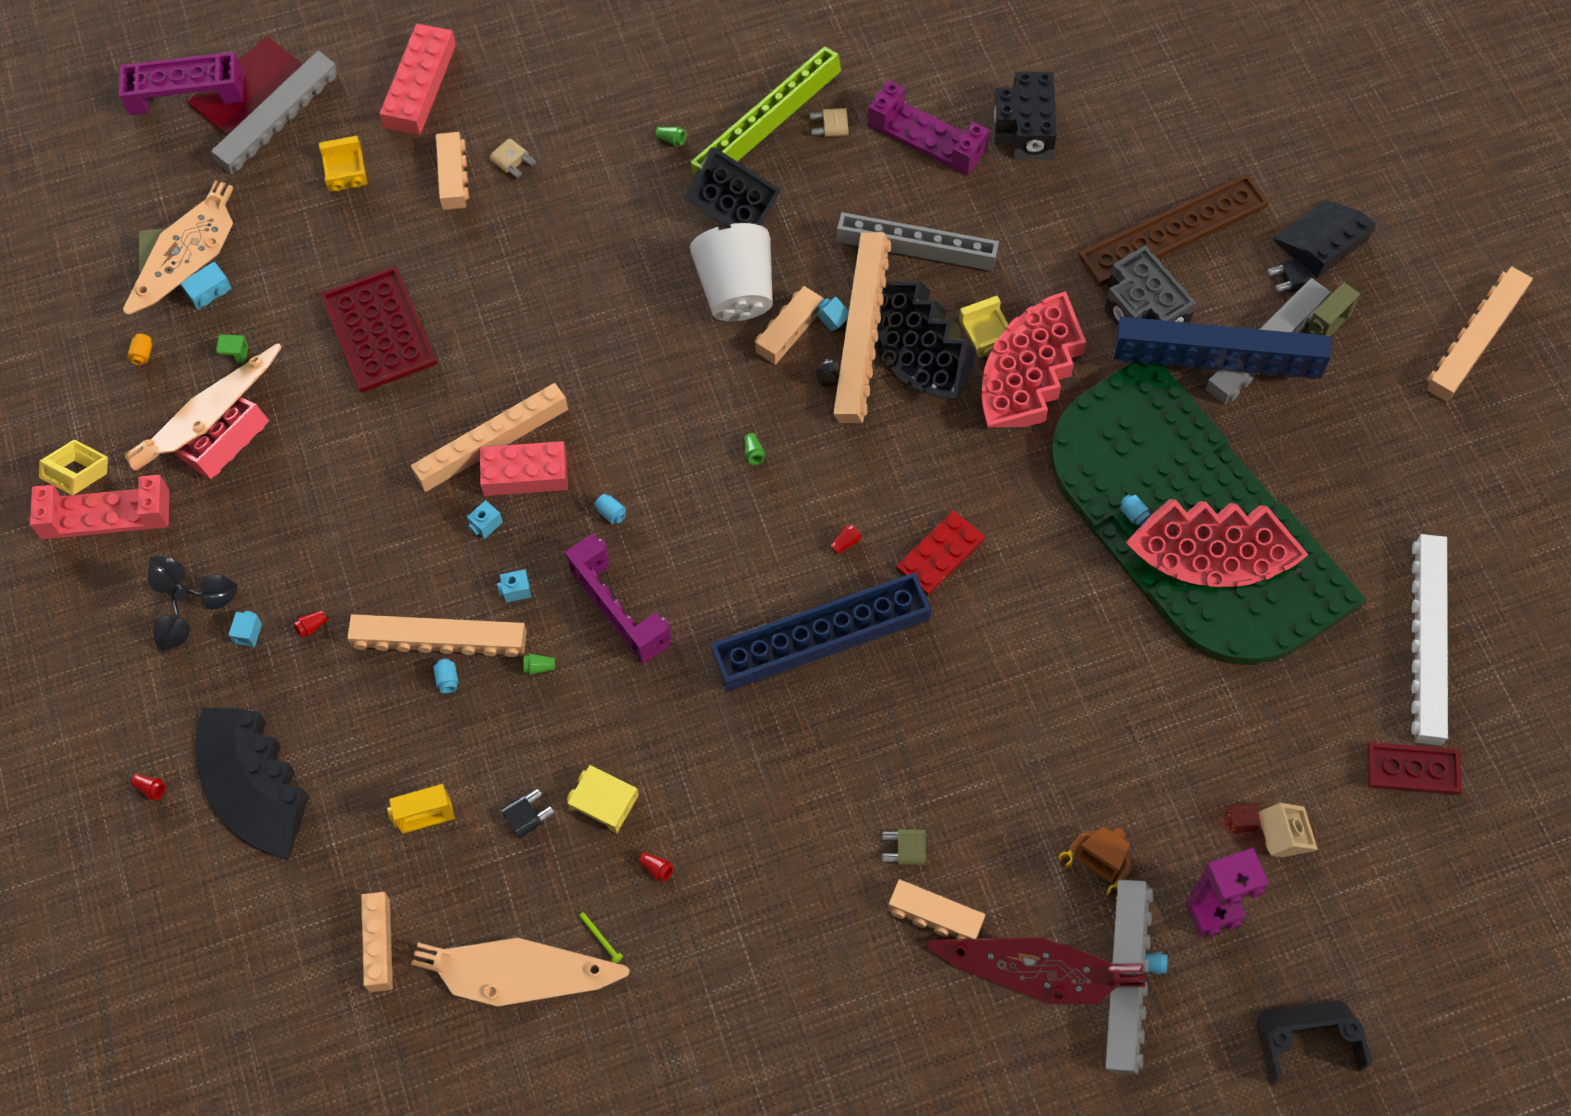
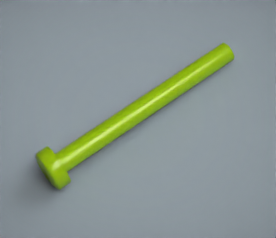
M581 913L579 915L580 918L613 957L612 962L618 963L623 958L622 954H617L585 913Z

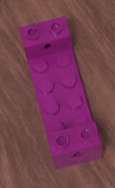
M235 52L120 65L119 97L129 115L148 113L150 97L218 90L224 104L243 102V69Z
M888 80L868 106V126L968 176L987 149L989 129L973 121L965 132L952 127L904 103L905 88Z
M591 534L565 551L569 571L640 662L645 664L671 646L670 637L672 635L669 631L670 625L664 617L660 618L656 612L638 625L635 624L629 615L627 617L622 612L623 607L617 599L613 601L608 587L604 583L601 585L597 580L598 574L609 567V555L606 551L607 545L602 538L597 539L594 534Z
M1254 848L1207 864L1185 902L1199 937L1207 935L1209 938L1219 934L1221 929L1228 927L1229 930L1240 927L1246 917L1240 903L1242 901L1241 898L1247 896L1256 898L1265 893L1264 890L1269 885V881ZM1215 912L1217 915H1222V918L1220 919L1219 916L1215 917Z

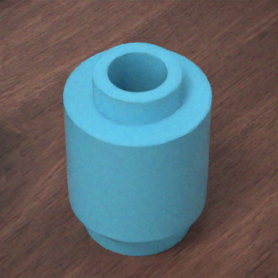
M603 494L595 502L594 506L597 508V512L611 524L622 522L626 516V508L611 495Z
M1127 495L1120 502V510L1138 527L1142 526L1151 516L1150 510L1137 495Z
M449 659L439 660L433 667L437 688L441 693L456 691L459 683L455 663Z

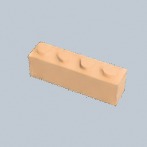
M459 132L436 134L439 195L442 209L465 208L466 199H469L468 187H465V183H468L467 171H464V167H467L466 155H463V151H466L465 139L461 140Z
M805 286L800 291H796L790 303L782 307L777 318L769 322L765 332L757 336L755 340L756 353L776 365L817 317L815 313L820 309L818 305L824 301V298Z
M900 879L888 906V911H891V914L897 918L904 919L906 917L913 920V924L925 928L927 926L935 929L934 932L944 937L949 935L956 939H977L985 918L984 913Z
M385 892L362 894L364 986L369 992L393 990L390 899Z

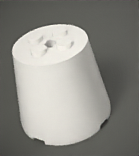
M749 223L731 224V228L719 230L718 227L710 229L692 241L690 245L691 255L712 315L716 319L723 321L747 320L764 314L772 307L771 239L766 228Z

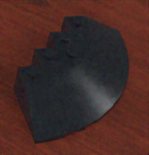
M886 281V286L882 290L883 305H880L879 310L881 320L877 324L878 340L874 345L881 360L894 375L912 388L931 396L958 400L973 368L976 348L967 339H959L960 328L952 320H944L945 309L936 300H929L930 290L921 281Z
M202 708L196 735V763L200 782L208 802L223 823L243 841L269 855L289 860L309 799L304 788L290 786L295 771L289 763L276 760L280 745L274 737L262 735L266 721L261 713L240 708Z

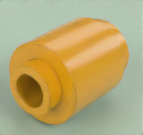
M136 334L132 338L127 355L132 364L142 365L148 362L152 348V339L149 336Z

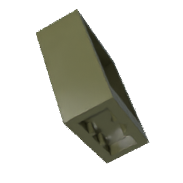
M1343 282L1313 312L1305 334L1331 336L1351 316L1360 293Z

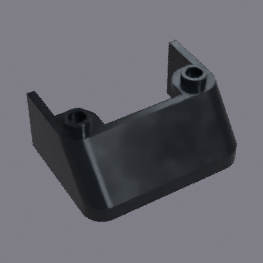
M1336 1000L1266 1010L1257 1017L1256 1027L1270 1085L1275 1084L1282 1078L1277 1053L1286 1052L1292 1047V1033L1337 1026L1341 1038L1352 1044L1358 1072H1363L1372 1065L1363 1026L1345 1002Z

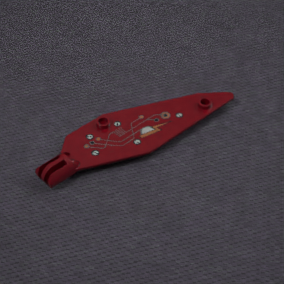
M1043 937L930 940L928 943L929 950L954 967L1049 1004H1098L1115 988L1146 986L1143 963L1113 964Z

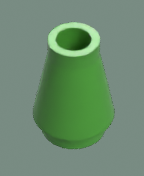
M658 127L656 129V138L678 146L683 145L685 142L686 132L681 127Z
M749 433L745 435V459L751 465L762 463L765 459V451L759 443L756 434Z
M531 653L523 656L524 673L532 675L555 670L554 657Z

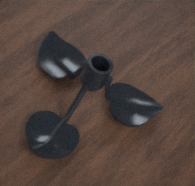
M150 556L148 582L155 591L166 592L172 598L171 603L175 612L174 617L165 614L157 620L154 627V641L157 648L165 651L184 643L189 636V624L184 619H178L177 601L184 600L187 594L190 593L202 597V604L205 608L220 609L233 599L237 591V584L226 576L213 574L203 580L201 584L202 593L186 588L181 583L186 576L185 569L181 563L165 556Z

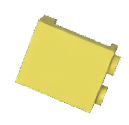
M998 296L960 309L959 321L971 344L976 348L975 352L979 358L990 355L995 342L1008 326L1000 310L1001 302Z
M589 765L587 771L583 770L580 774L577 788L575 790L572 789L568 795L569 809L573 812L577 810L607 825L610 831L617 834L639 796L636 787Z

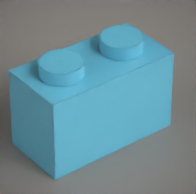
M215 262L181 283L185 294L197 309L208 305L212 300L232 289L227 277Z

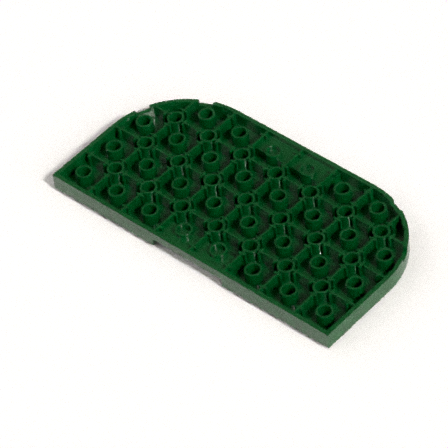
M1134 361L1082 393L1066 408L1055 429L1051 446V466L1056 478L1055 481L1065 499L1172 630L1190 647H1195L1208 654L1207 656L1230 664L1257 665L1258 663L1274 662L1287 657L1363 607L1367 600L1284 503L1279 505L1228 446L1229 440L1165 366L1158 363L1143 364ZM1127 495H1137L1148 507L1151 515L1169 499L1176 500L1186 512L1199 501L1207 502L1216 514L1229 503L1237 504L1246 516L1259 505L1267 506L1307 552L1308 556L1286 571L1284 570L1272 578L1249 585L1212 587L1182 581L1151 566L1126 544L1140 527L1137 524H1133L1120 510V502Z

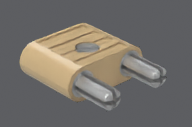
M846 108L824 109L823 112L810 113L811 120H824V128H812V135H825V137L848 136Z
M512 139L506 140L490 156V160L506 173H512L517 178H520L522 175L516 169L519 164L525 161L533 166L536 162L528 155V151Z

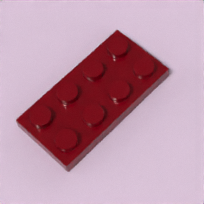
M1368 743V788L1460 795L1462 793L1459 749Z

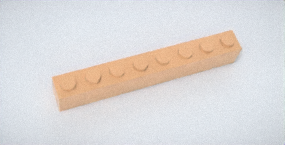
M1512 266L1507 273L1502 272L1497 280L1499 285L1497 287L1492 286L1487 294L1489 299L1487 301L1483 299L1477 308L1479 313L1477 315L1473 313L1467 322L1470 326L1467 329L1463 328L1457 337L1460 339L1458 343L1453 342L1447 351L1449 353L1448 357L1443 356L1437 367H1439V370L1437 372L1433 370L1427 381L1430 383L1426 389L1427 391L1447 403L1529 287L1533 280L1532 277Z
M553 383L412 464L411 468L415 478L423 490L427 492L479 462L480 447L508 445L567 411L568 407L565 396L558 386Z
M351 614L347 639L352 647L359 650L375 648L380 651L397 649L401 652L418 650L422 653L440 651L443 654L461 652L465 655L483 653L486 656L504 654L507 657H517L518 655H524L527 631L524 623Z

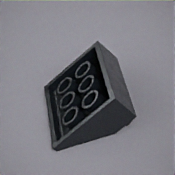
M710 147L683 199L731 228V224L749 223L760 226L781 189L719 149Z
M1325 200L1276 236L1273 241L1292 258L1310 270L1313 276L1318 279L1369 240L1377 224L1361 211Z

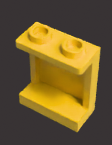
M358 136L319 143L324 163L325 182L329 192L368 185L362 148Z

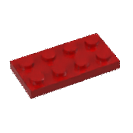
M953 510L896 566V570L903 576L915 572L924 594L928 596L985 540V536Z

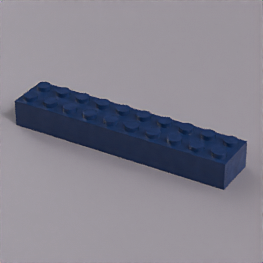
M1120 317L1114 340L1113 359L1122 362L1136 361L1143 364L1158 363L1164 366L1179 365L1186 368L1200 367L1207 370L1222 369L1228 372L1243 371L1249 374L1265 373L1266 375L1321 379L1331 358V336Z
M914 572L712 643V655L725 689L728 692L930 620L931 607Z

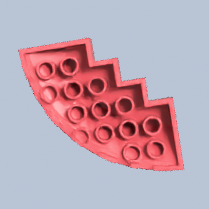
M1066 291L1042 300V303L1026 309V312L1016 317L1006 327V330L995 342L986 362L982 381V405L988 428L1028 427L1046 422L1048 409L1045 402L1059 399L1061 386L1058 380L1071 377L1074 365L1071 358L1084 355L1086 346L1085 337Z
M1169 499L1126 542L1138 556L1163 573L1182 581L1212 587L1243 586L1267 580L1284 570L1290 569L1308 556L1307 552L1273 512L1263 505H1259L1246 516L1241 508L1233 503H1229L1216 514L1207 502L1199 501L1186 512L1176 500Z

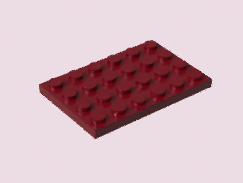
M397 266L320 293L360 393L438 365Z

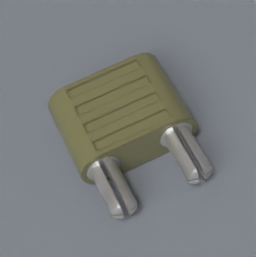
M898 829V832L882 833L883 840H898V854L883 853V862H898V865H925L926 830Z

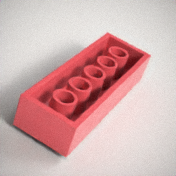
M416 23L380 111L384 128L421 135L456 46L452 30Z

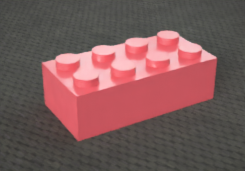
M564 441L480 447V483L484 496L568 490L567 453Z

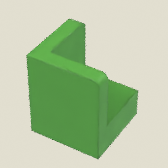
M219 335L216 351L222 355H234L237 363L245 364L249 346L242 335Z

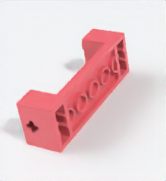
M161 475L139 477L138 489L73 496H61L54 485L32 487L30 526L41 540L169 527V488Z

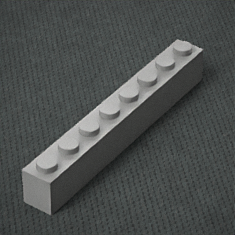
M318 50L211 151L214 161L230 174L239 170L249 157H253L262 145L269 142L273 134L279 132L289 119H293L302 107L307 106L313 96L319 94L328 82H332L337 75L336 64Z
M841 213L837 228V242L859 246L861 233L884 232L887 239L891 242L890 252L994 271L999 241Z
M1311 278L1260 330L1301 333L1304 325L1310 322L1313 312L1329 297L1331 292ZM1219 369L1209 379L1205 390L1225 405L1229 400H1235L1240 393L1239 390L1242 387L1246 388L1252 382V377L1260 373L1228 372Z
M1118 880L1113 964L1143 963L1144 973H1148L1149 959L1145 957L1146 949L1150 948V935H1147V926H1151L1152 914L1148 912L1149 903L1153 901V889H1150L1146 881ZM1145 982V987L1115 988L1111 992L1106 1069L1111 1073L1138 1075L1139 1068L1143 1066V1054H1140V1044H1144L1145 1033L1141 1029V1022L1146 1018V1006H1143V996H1147V982Z

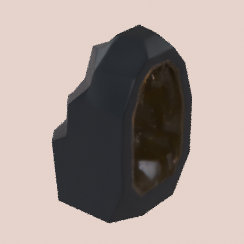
M827 358L816 369L818 381L824 387L838 383L840 374L839 364Z

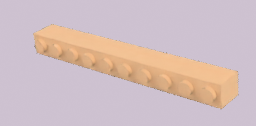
M884 232L861 233L834 407V416L839 423H863L864 415L867 414L866 399L870 395L869 379L873 375L871 365L872 360L875 359L874 345L878 340L877 324L881 320L879 310L880 305H883L882 290L886 286L885 270L888 269L889 265L887 256L888 252L891 251V242L887 239Z

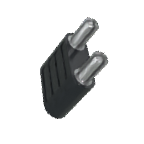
M1295 259L1280 263L1278 267L1268 269L1270 276L1281 273L1286 282L1276 285L1277 292L1287 289L1290 291L1300 289L1311 278L1314 279L1312 272Z
M538 789L526 797L524 795L501 809V812L519 839L542 825V821L554 813L553 809L548 807L537 815L530 805L531 802L542 796Z

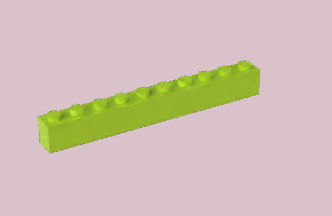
M824 46L692 160L691 166L694 176L710 147L719 149L738 162L841 72L839 55Z

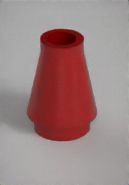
M850 524L848 527L845 526L830 547L839 555L842 551L860 542L859 539L862 535Z
M320 610L316 613L297 618L293 626L301 638L309 637L323 623L327 622V617Z
M135 774L131 779V786L138 789L150 800H158L165 793L166 785L161 779Z
M644 852L639 859V864L657 881H667L673 872L674 867L668 860Z

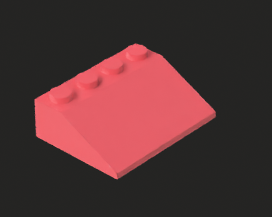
M240 397L205 434L194 438L172 453L200 474L212 479L220 473L221 469L228 462L235 458V455L243 447L249 444L250 440L257 433L264 429L269 420L255 403Z

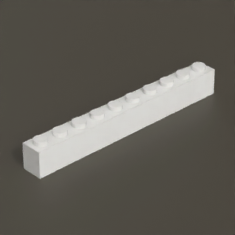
M1421 534L1412 546V554H1415V561L1412 565V573L1415 574V580L1412 584V593H1415V600L1412 603V613H1415V620L1412 623V633H1415V640L1412 642V653H1415V660L1412 662V673H1415V680L1412 682V693H1415V701L1412 702L1411 711L1412 714H1415V721L1412 723L1411 733L1415 735V743L1442 746L1448 739L1447 537Z

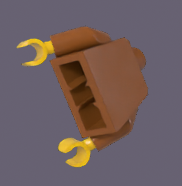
M1101 827L1098 831L1083 832L1069 846L1070 850L1062 852L1059 856V862L1064 857L1070 858V861L1065 865L1066 868H1069L1073 864L1072 857L1076 854L1075 859L1111 883L1115 880L1114 885L1107 889V896L1111 888L1118 891V880H1127L1132 870L1131 854L1128 852L1130 844L1124 840L1125 832L1121 828H1114L1111 831L1106 827Z

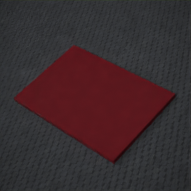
M268 36L238 59L243 69V102L224 104L218 90L197 92L187 100V103L227 136L303 65V63Z

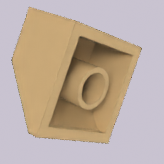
M1278 803L1258 812L1259 825L1264 832L1266 848L1271 856L1286 857L1318 850L1305 807Z

